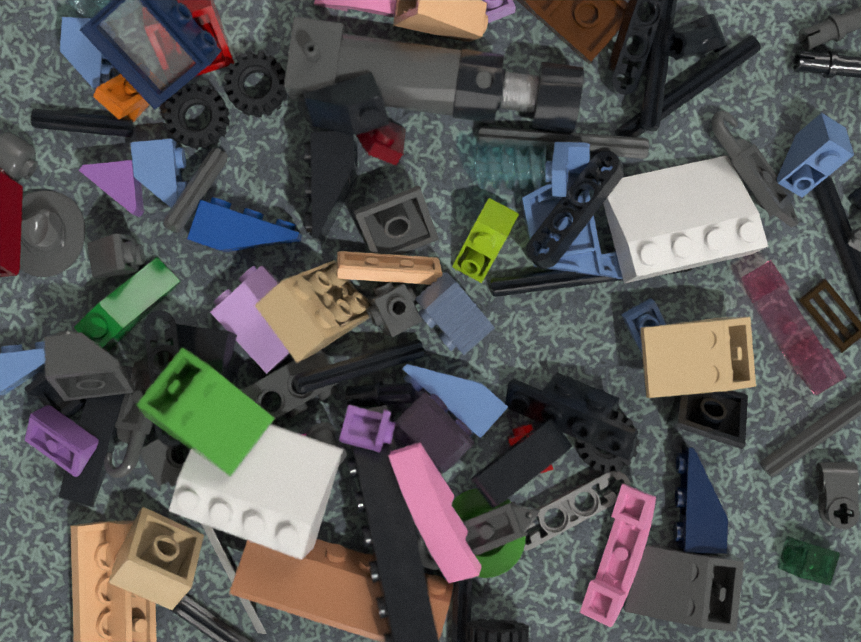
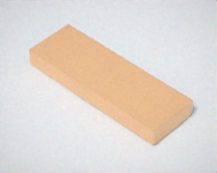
M348 251L337 252V279L432 285L433 282L437 281V278L442 277L440 260L437 257Z

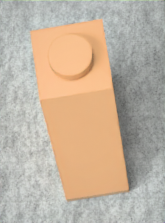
M397 0L393 26L471 42L481 38L487 29L488 15L485 14L487 3L482 0Z

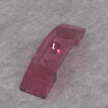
M772 260L740 278L752 304L780 350L815 396L847 378L830 350L823 348L788 294L787 290L790 288Z

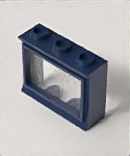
M111 0L80 29L85 37L154 110L210 65L221 52L214 37L209 32L204 31L192 18L189 9L182 3H178L177 0Z

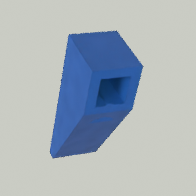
M212 197L210 203L200 200L187 238L204 246L223 252L300 242L302 234L295 231L297 225L277 219L276 223L272 224L263 221L264 214L244 208L242 214L230 210L231 203Z

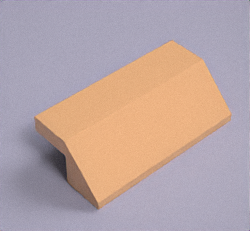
M104 521L71 525L74 642H157L156 603L108 583L116 556L134 521Z

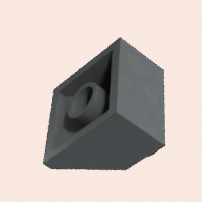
M61 331L56 336L44 337L45 378L64 401L134 392V385L119 361L81 332Z

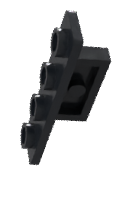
M556 373L543 390L516 379H511L508 383L505 400L508 409L540 423L551 417L565 434L626 460H630L633 455L638 435L637 430L610 419L618 408L620 398L560 373Z

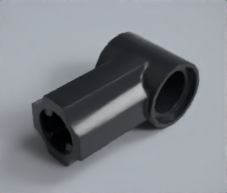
M715 14L706 15L688 25L671 29L665 33V40L662 44L666 56H671L676 61L696 55L701 59L706 57L705 54L714 50L716 53L728 46Z

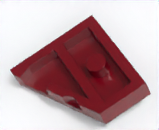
M389 121V125L356 135L367 155L396 165L403 155L406 129L400 125Z

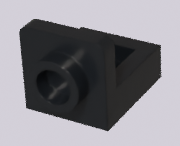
M45 369L36 373L32 378L33 381L24 388L28 395L38 396L44 407L47 405L52 406L69 419L81 410L86 403L85 399L64 401L45 378Z

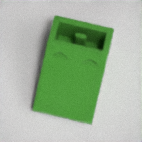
M184 348L179 351L137 403V407L148 420L230 477L275 420L273 416L212 367Z

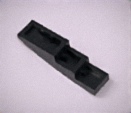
M121 365L130 379L133 367ZM125 394L87 398L78 425L96 437L99 442L79 476L75 477L65 470L59 493L60 499L90 507L94 506L106 474L104 468L105 456L107 452L113 454L115 449V437L117 434L115 425Z

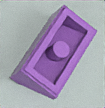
M47 405L30 414L25 441L73 476H79L95 451L99 440L52 406Z

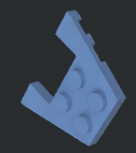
M612 165L609 168L603 167L601 172L604 170L610 171L613 168ZM569 173L567 190L581 173ZM552 182L521 199L528 240L531 239L562 198L552 196ZM589 190L582 191L578 196V202L580 203L590 200ZM594 216L561 259L554 266L547 268L623 279L616 252L601 254ZM562 218L557 224V230L568 229L573 223V218ZM551 233L549 237H553L556 241H558V239L553 235V233ZM541 248L538 253L547 254L550 249Z

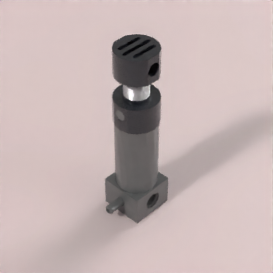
M294 17L284 88L291 100L305 102L303 95L305 93L372 72L387 107L450 115L453 118L494 123L496 110L500 108L522 112L528 111V113H532L531 127L573 133L580 108L584 67L542 61L538 76L518 74V72L509 73L503 69L504 54L469 49L456 50L346 34L343 23Z

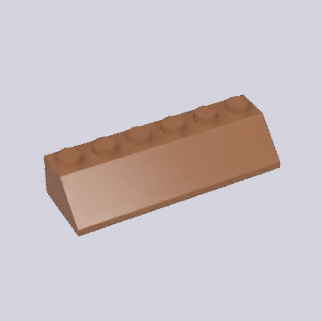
M316 539L314 549L301 560L247 540L229 594L380 642H385L384 633H389L387 619H380L376 603V597L382 596L379 582L373 583L370 575L368 562L374 561L373 555L363 554L339 544ZM424 573L440 640L450 605L454 582L448 583L446 579L440 576Z

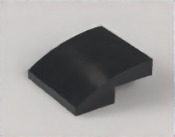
M176 324L179 351L184 348L233 384L236 372L228 369L237 335L230 331ZM170 353L168 365L174 359V357Z

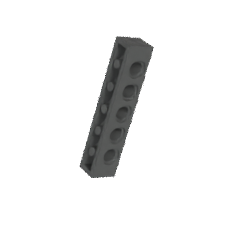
M323 348L298 363L295 360L243 389L242 392L274 417L275 420L271 424L279 426L277 418L286 413L289 414L290 418L300 414L309 408L306 402L315 396H318L320 401L338 392L336 387L338 383L315 389L305 394L299 393L294 386V377L296 375L332 364ZM270 391L278 393L282 399L281 407L278 410H270L265 404V396ZM167 433L169 440H176V438ZM157 439L143 447L140 455L158 487L166 482H169L170 486L173 487L177 484L185 461L178 458L176 453L177 446L167 447Z

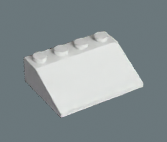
M728 155L623 177L603 204L624 283L743 257L768 247L759 212L733 164L730 162L731 160Z
M271 424L231 477L193 450H190L178 477L169 511L302 560L314 549L343 449Z

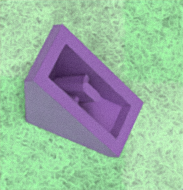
M132 160L82 165L79 169L82 174L131 214L140 217L144 213L141 183L133 176Z

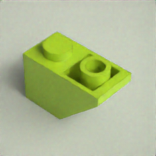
M489 198L452 268L482 283L507 239L519 213Z

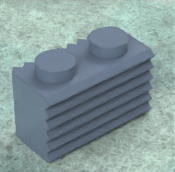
M447 272L443 273L442 277L437 278L436 282H433L431 286L427 287L426 291H423L415 299L423 308L418 314L431 329L437 324L443 331L438 337L450 351L457 347L465 355L495 329L467 293Z

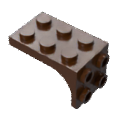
M517 0L588 64L597 57L619 32L628 5L625 0Z

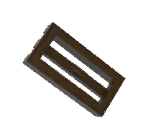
M826 279L820 280L817 285L796 300L839 353H843L861 338V321ZM823 290L856 330L854 334L849 332L818 294ZM811 299L815 301V303L820 307L824 314L829 318L833 325L846 339L844 342L841 341L837 334L832 330L828 323L823 319L819 312L810 303Z

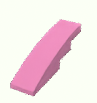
M419 442L391 451L389 459L403 497L427 548L447 582L453 583L479 576L482 566L465 541L468 530L452 507L454 494L422 444Z

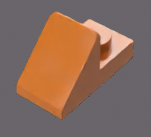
M151 71L148 77L162 91L167 84ZM121 74L98 86L93 95L116 118L121 119L127 116L133 122L149 106V103Z

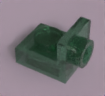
M788 536L785 540L778 568L797 577L831 586L840 552Z

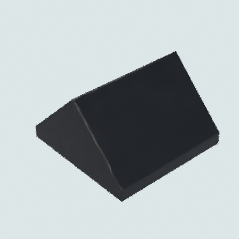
M733 390L676 395L667 424L743 450L746 442L748 395Z

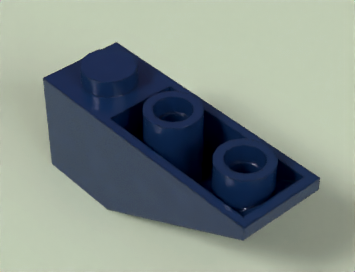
M682 445V453H677L676 472L681 473V487H676L674 494L675 507L680 508V520L675 521L673 526L674 542H679V548L684 552L727 554L728 517L694 447Z

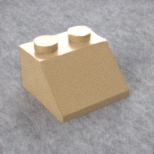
M142 507L116 556L108 583L173 610L192 588L204 535Z

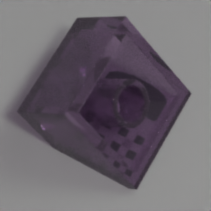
M424 392L392 421L395 423L393 433L406 447L420 442L440 474L446 473L475 442L469 437L472 434L471 430L461 420L456 419L454 421L445 412L448 408L437 395L432 394L430 396L427 392Z

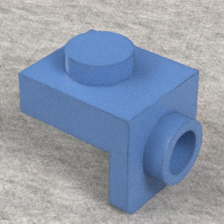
M555 142L553 161H546L545 170L546 182H552V196L566 197L569 173H581L590 162L589 143Z

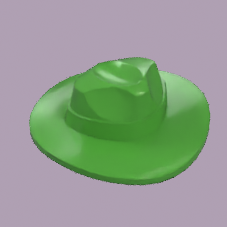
M474 488L457 496L452 502V507L461 521L465 522L509 504L511 501L506 499L497 507L491 508L477 488ZM526 536L477 555L476 558L482 566L477 577L493 578L509 571L521 558Z

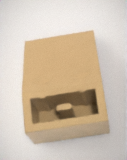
M335 260L282 280L255 304L257 310L297 363L317 353L369 319L366 310L369 307L367 299L356 290L349 279H337Z
M721 317L640 328L646 398L730 391L756 386L750 317Z

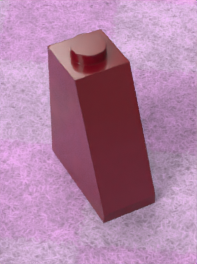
M1 168L0 277L17 276L20 271L23 186L9 178Z

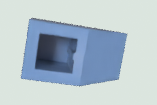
M62 17L60 52L90 86L96 90L98 86L114 78L115 73L113 65L80 31L92 18ZM105 20L99 24L112 39L116 37L115 31L112 30V27Z
M820 113L795 135L777 176V183L800 197L805 196L854 156L846 128L825 114Z
M173 139L131 142L134 178L172 208L187 186L186 181L182 182L181 168H186L184 148H179V144Z

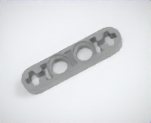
M621 471L603 472L536 508L540 510L537 515L538 520L546 533L540 536L538 529L529 534L531 540L525 543L524 551L535 548L616 504L619 493L615 494L612 490L603 493L602 495L606 498V501L601 503L599 495L592 489L593 485L598 483V488L602 490L609 485L608 479L613 476L616 480L622 479V484L630 486L629 478ZM581 492H588L593 497V505L586 511L578 510L574 504L576 496ZM552 508H557L563 513V521L556 527H550L544 521L546 512ZM532 522L528 529L535 526V523Z

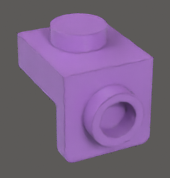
M349 405L339 442L381 452L383 442L390 444L395 423L389 422L391 411L384 410L383 414Z

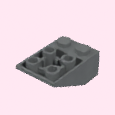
M646 544L637 573L625 600L624 611L699 628L736 632L744 561L734 554L684 552L681 548Z

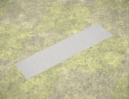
M201 523L231 583H233L236 573L211 526ZM239 597L257 633L267 634L250 600Z

